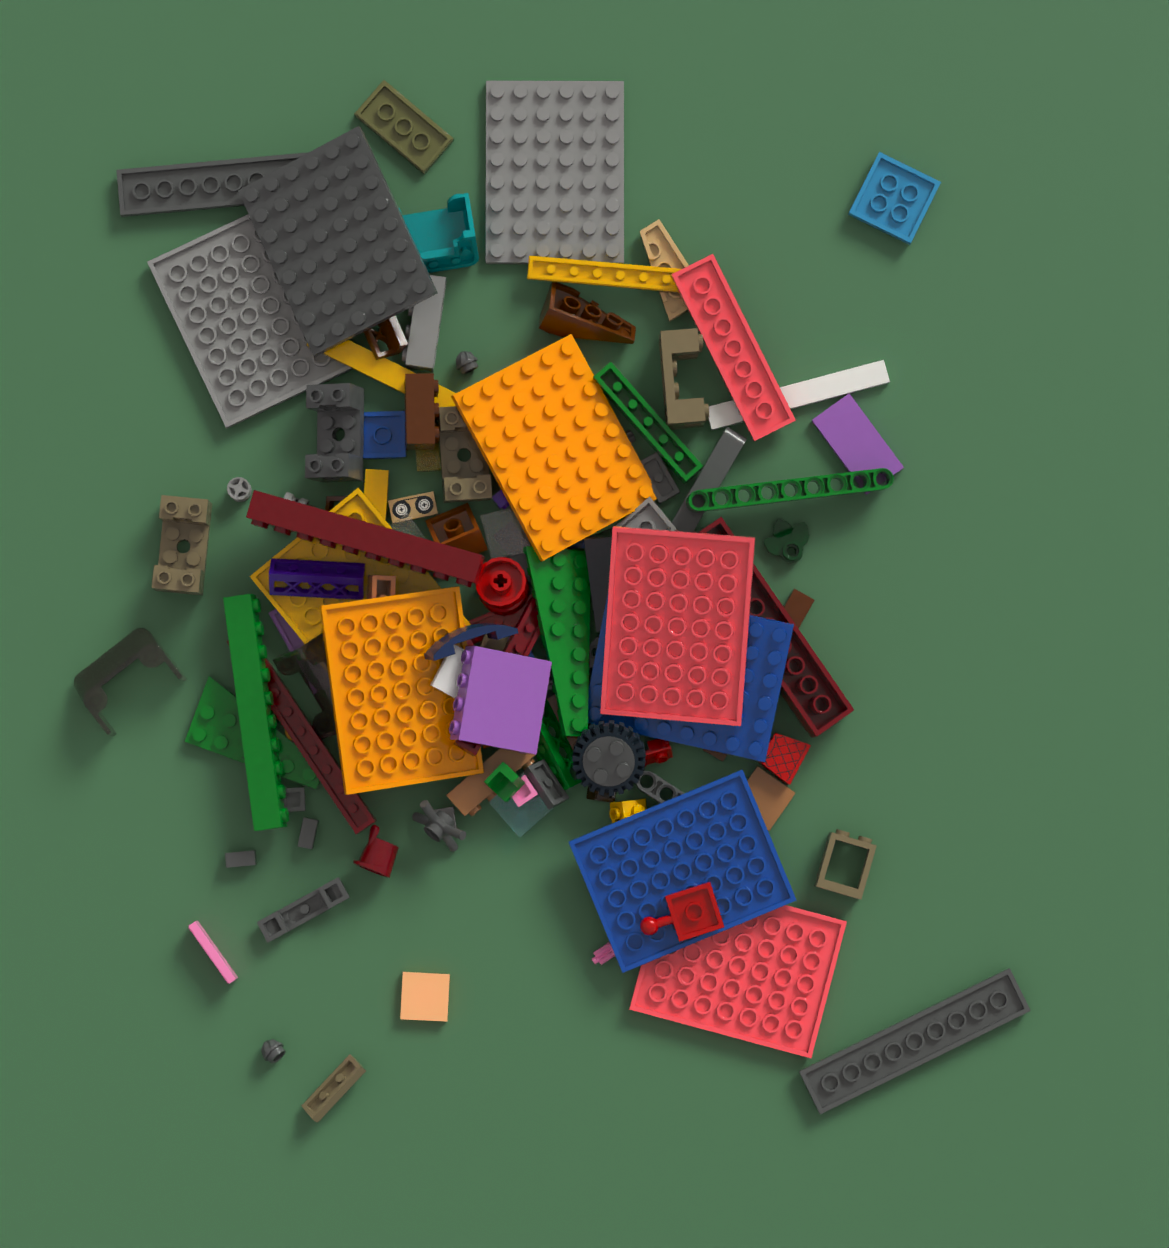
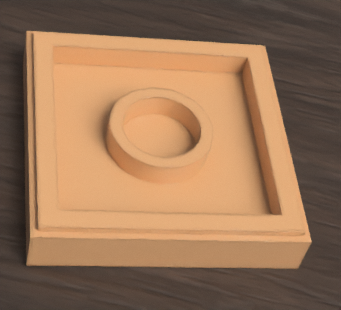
M403 972L400 1019L447 1022L450 974Z

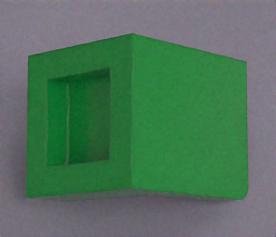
M504 762L484 781L504 802H508L525 784Z

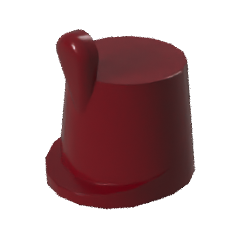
M372 825L370 827L368 843L359 860H354L353 864L375 874L390 878L399 847L376 838L380 828L377 825Z

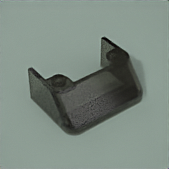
M137 628L78 673L74 679V687L84 705L107 735L114 736L117 733L100 712L108 703L107 694L101 687L136 659H139L144 666L149 668H156L163 662H166L179 680L185 681L187 679L154 635L145 628Z

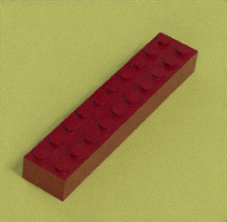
M256 490L253 491L246 518L252 520V525L268 529L270 525L274 527V531L290 536L291 532L297 533L296 537L309 542H313L314 538L319 539V544L335 549L336 545L343 546L342 550L344 552L358 555L359 551L364 552V557L380 562L381 558L388 559L387 563L403 568L404 564L411 566L410 570L426 575V571L434 572L433 576L435 578L448 581L449 577L455 578V583L470 588L472 584H478L485 557L480 554Z
M722 517L698 532L734 536ZM753 563L750 615L794 624L780 694L811 738L817 737L853 712L854 709Z

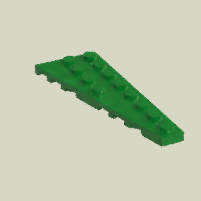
M525 546L523 547V554L525 553L527 572L530 575L533 587L532 596L536 601L537 619L543 647L546 648L548 661L552 662L550 671L553 681L552 689L558 704L557 713L562 736L578 737L581 736L584 729L588 730L590 581L586 552L583 550L564 549L541 562L533 547Z

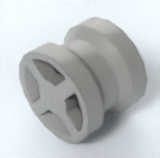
M236 477L229 481L227 492L236 502H244L250 498L252 488L246 479Z

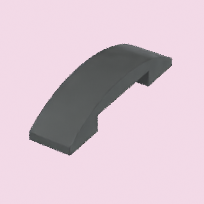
M337 877L259 920L257 924L268 943L345 901L350 896L340 878Z

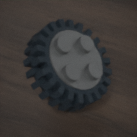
M604 720L599 721L598 725L591 724L588 730L584 729L581 736H578L573 749V770L576 771L577 779H581V784L584 787H589V791L593 793L595 790L599 791V795L604 796V793L614 796L615 792H618L620 795L624 793L625 789L629 791L633 788L634 783L637 784L640 781V776L644 773L646 751L644 750L643 741H640L639 734L634 733L632 727L628 726L626 728L622 722L614 724V720H609V723H604Z

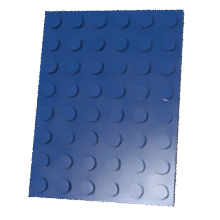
M607 595L589 686L588 723L598 725L599 721L604 720V723H609V720H614V724L622 722L626 728L628 726L632 727L633 732L639 735L765 762L794 624L750 615L741 726L600 714L608 604Z
M742 769L568 841L622 973L796 901ZM706 882L711 883L724 928L680 942L674 924L660 927L654 935H645L641 931L640 923L645 917L650 916L657 919L670 915L665 899L666 895Z

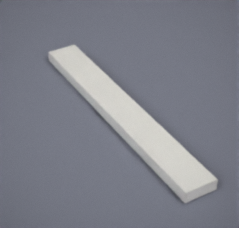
M881 360L780 387L790 409L887 384L890 380L885 362ZM733 400L709 406L708 421L711 431L744 422Z

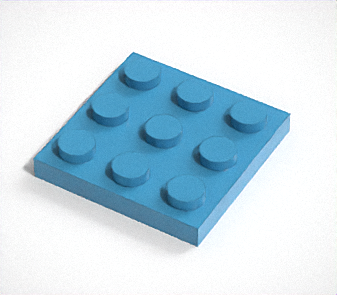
M879 152L848 215L910 245L941 182Z

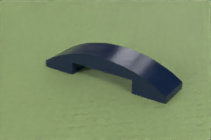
M491 623L465 626L440 638L426 651L424 656L425 659L435 661L456 654L454 644L487 634L489 639L499 640L517 634L518 629Z

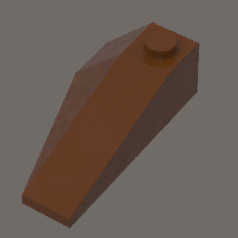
M558 282L551 283L540 314L539 329L560 337L572 334L573 338L626 344L634 343L636 332L634 325L613 312L605 313L598 308L599 304L592 300L589 303L579 297L580 292L574 288Z

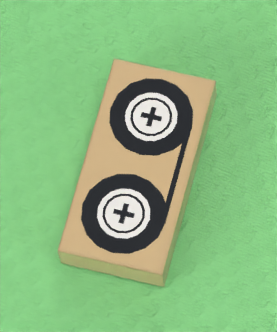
M433 491L388 500L393 524L438 515Z

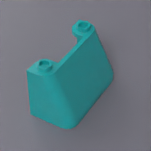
M469 193L453 195L447 200V208L402 215L428 273L469 267L479 261Z

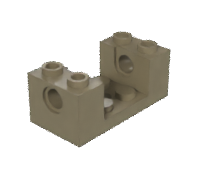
M698 328L660 331L659 350L665 420L671 430L699 428L704 426L705 421H708L709 405L708 403L704 404V398L678 400L679 384L674 383V377L677 374L676 360L697 359L699 352H702L703 336L702 334L698 335Z
M439 407L438 426L444 503L491 500L492 487L488 464L457 407ZM460 449H467L470 452L471 456L468 461L462 462L458 459L457 453Z
M161 495L159 519L163 522L158 565H154L152 589L155 591L203 596L212 503L208 499ZM184 540L190 543V550L187 553H180L178 551V544Z

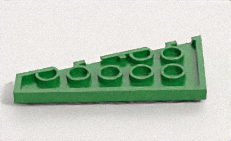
M209 676L185 742L245 763L237 699ZM274 728L275 738H278L280 744V751L277 752L278 761H281L283 767V775L280 776L317 789L320 780L295 743Z

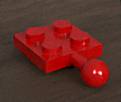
M710 882L666 895L665 899L670 915L657 919L648 916L642 919L640 923V929L645 935H654L660 927L674 924L679 942L724 928Z

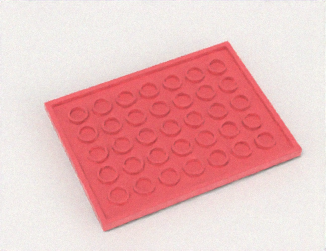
M613 526L600 714L731 726L742 725L755 537Z
M788 905L777 908L641 965L629 1010L812 1058L847 921Z

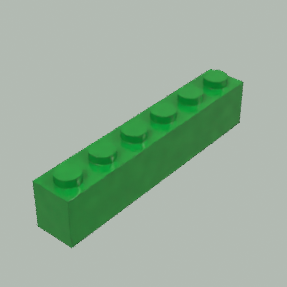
M612 362L608 363L593 376V379L599 384L607 398L653 450L659 454L661 459L684 485L702 470L703 465Z

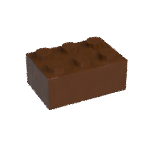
M434 373L405 374L406 450H434V446L439 443L440 438L439 426H435V420H438L439 403H434V397H438L439 393L438 380H434Z

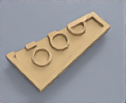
M660 219L640 231L650 266L677 269L689 266ZM659 291L669 322L688 311L680 293Z

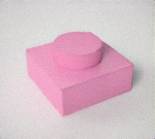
M526 775L521 777L525 784L512 796L518 807H521L538 795Z

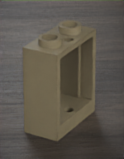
M836 829L835 833H829L814 886L861 900L877 845L871 844L872 839L859 836L858 840L849 837V832ZM836 840L868 849L857 889L825 879Z

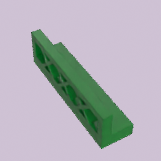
M546 697L545 717L543 716L536 757L538 761L545 760L563 789L567 790L582 781L581 779L574 780L570 774V767L573 768V749L567 737L562 736L560 724ZM549 726L554 728L556 732L555 737L550 735L548 731ZM559 747L565 749L567 753L566 758L561 756Z

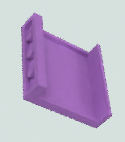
M466 646L461 655V663L463 665L457 679L458 694L453 702V710L455 712L449 726L450 740H460L517 751L523 754L536 755L552 662L478 646Z

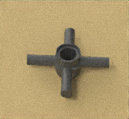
M423 800L420 803V807L426 815L415 812L412 816L413 821L425 825L424 831L430 838L437 842L443 839L451 852L456 851L458 845L453 837L464 840L466 832L453 827L455 822L447 813L438 810L436 813L428 800Z

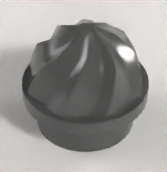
M468 351L460 352L456 358V369L460 370L462 375L479 367L476 362L478 361L477 357Z
M274 1039L265 1041L261 1048L264 1060L269 1061L271 1064L278 1062L286 1053L283 1049L284 1045Z

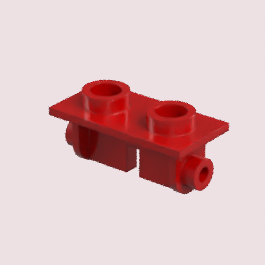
M655 739L647 742L649 750H646L645 767L652 763H664L669 758H673L669 741Z

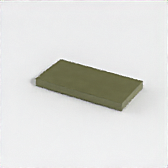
M385 80L380 83L354 113L357 119L423 174L430 169L454 141L453 137Z

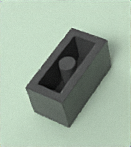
M303 818L298 847L313 849L319 820Z
M256 850L225 853L226 868L257 865Z

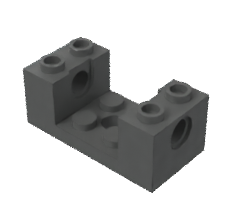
M351 383L307 385L306 408L318 412L317 454L305 455V478L318 482L363 481L364 388ZM339 429L345 431V437L341 441L336 439V433Z

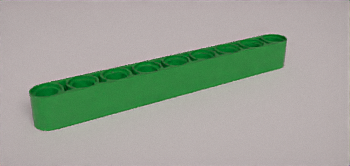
M879 468L703 489L689 494L686 499V505L690 511L698 513L874 492L889 488L893 483L894 477L890 470ZM879 473L886 477L884 486L879 485L876 481V476ZM855 476L863 479L862 488L854 486L853 479ZM832 479H837L840 482L841 488L839 491H834L831 488L830 482ZM810 481L815 482L818 486L816 494L810 493L807 489ZM787 484L795 488V494L792 497L785 494L784 488ZM763 487L771 489L772 497L770 499L763 498L761 494ZM740 490H746L749 493V500L747 502H742L739 499L738 493ZM718 492L726 496V503L724 505L718 504L715 500V495ZM694 495L702 497V507L697 508L692 504Z

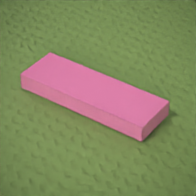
M199 921L190 924L189 930L226 982L230 984L238 979V976Z

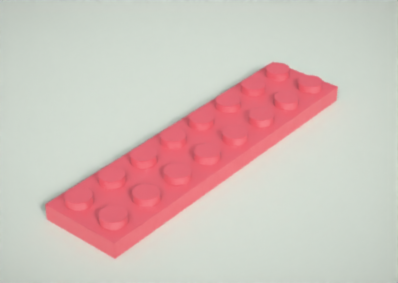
M714 254L671 274L753 441L796 421Z

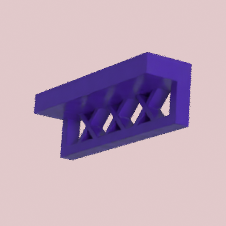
M271 558L269 595L363 600L365 563ZM275 581H284L288 586L285 588L275 587ZM301 582L308 583L311 587L309 589H302L298 584ZM331 584L335 588L332 590H325L322 587V585ZM348 585H358L359 592L349 591L345 587Z

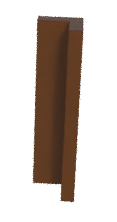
M396 315L378 324V332L371 328L364 331L376 360L398 355L408 345ZM378 339L386 343L389 350L381 352L377 345Z

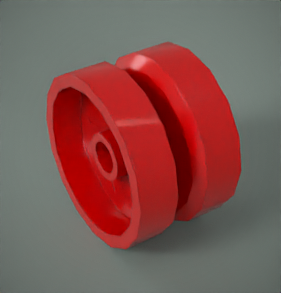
M505 557L493 558L484 563L478 584L476 585L477 593L485 608L498 615H509L520 610L527 602L530 591L526 574L520 564L511 558Z

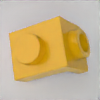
M646 799L611 802L609 815L612 823L647 809Z

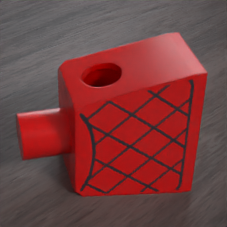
M774 733L770 739L766 761H759V763L785 784L790 785L811 745Z

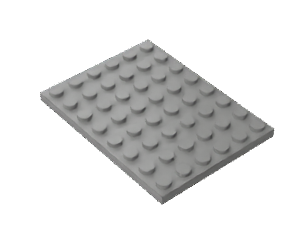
M486 81V264H528L529 256L624 264V81Z
M249 214L147 262L226 429L306 392L307 385L323 384L352 370L351 367L324 354L313 356L310 347L306 346L305 336Z

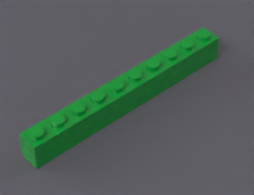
M254 594L224 597L223 602L254 831L287 827L289 812L284 807L283 800L286 798V789L284 784L281 785L280 775H283V767L281 761H278L277 752L280 751V744L278 738H275L274 733L277 721L271 710L274 699L272 692L268 688V682H270L271 678L270 671L265 666L267 648L262 643L264 626L262 621H259L258 613L261 612V603Z

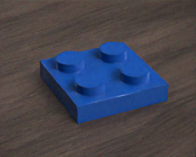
M405 411L364 412L363 459L407 458Z

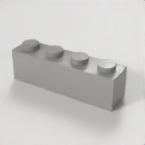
M430 275L438 293L409 308L408 316H412L411 325L406 326L405 338L409 339L408 348L403 350L402 361L405 362L406 368L434 372L447 280L446 277Z

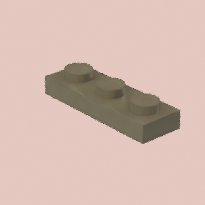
M349 1054L302 1105L303 1109L318 1123L366 1070L355 1057Z

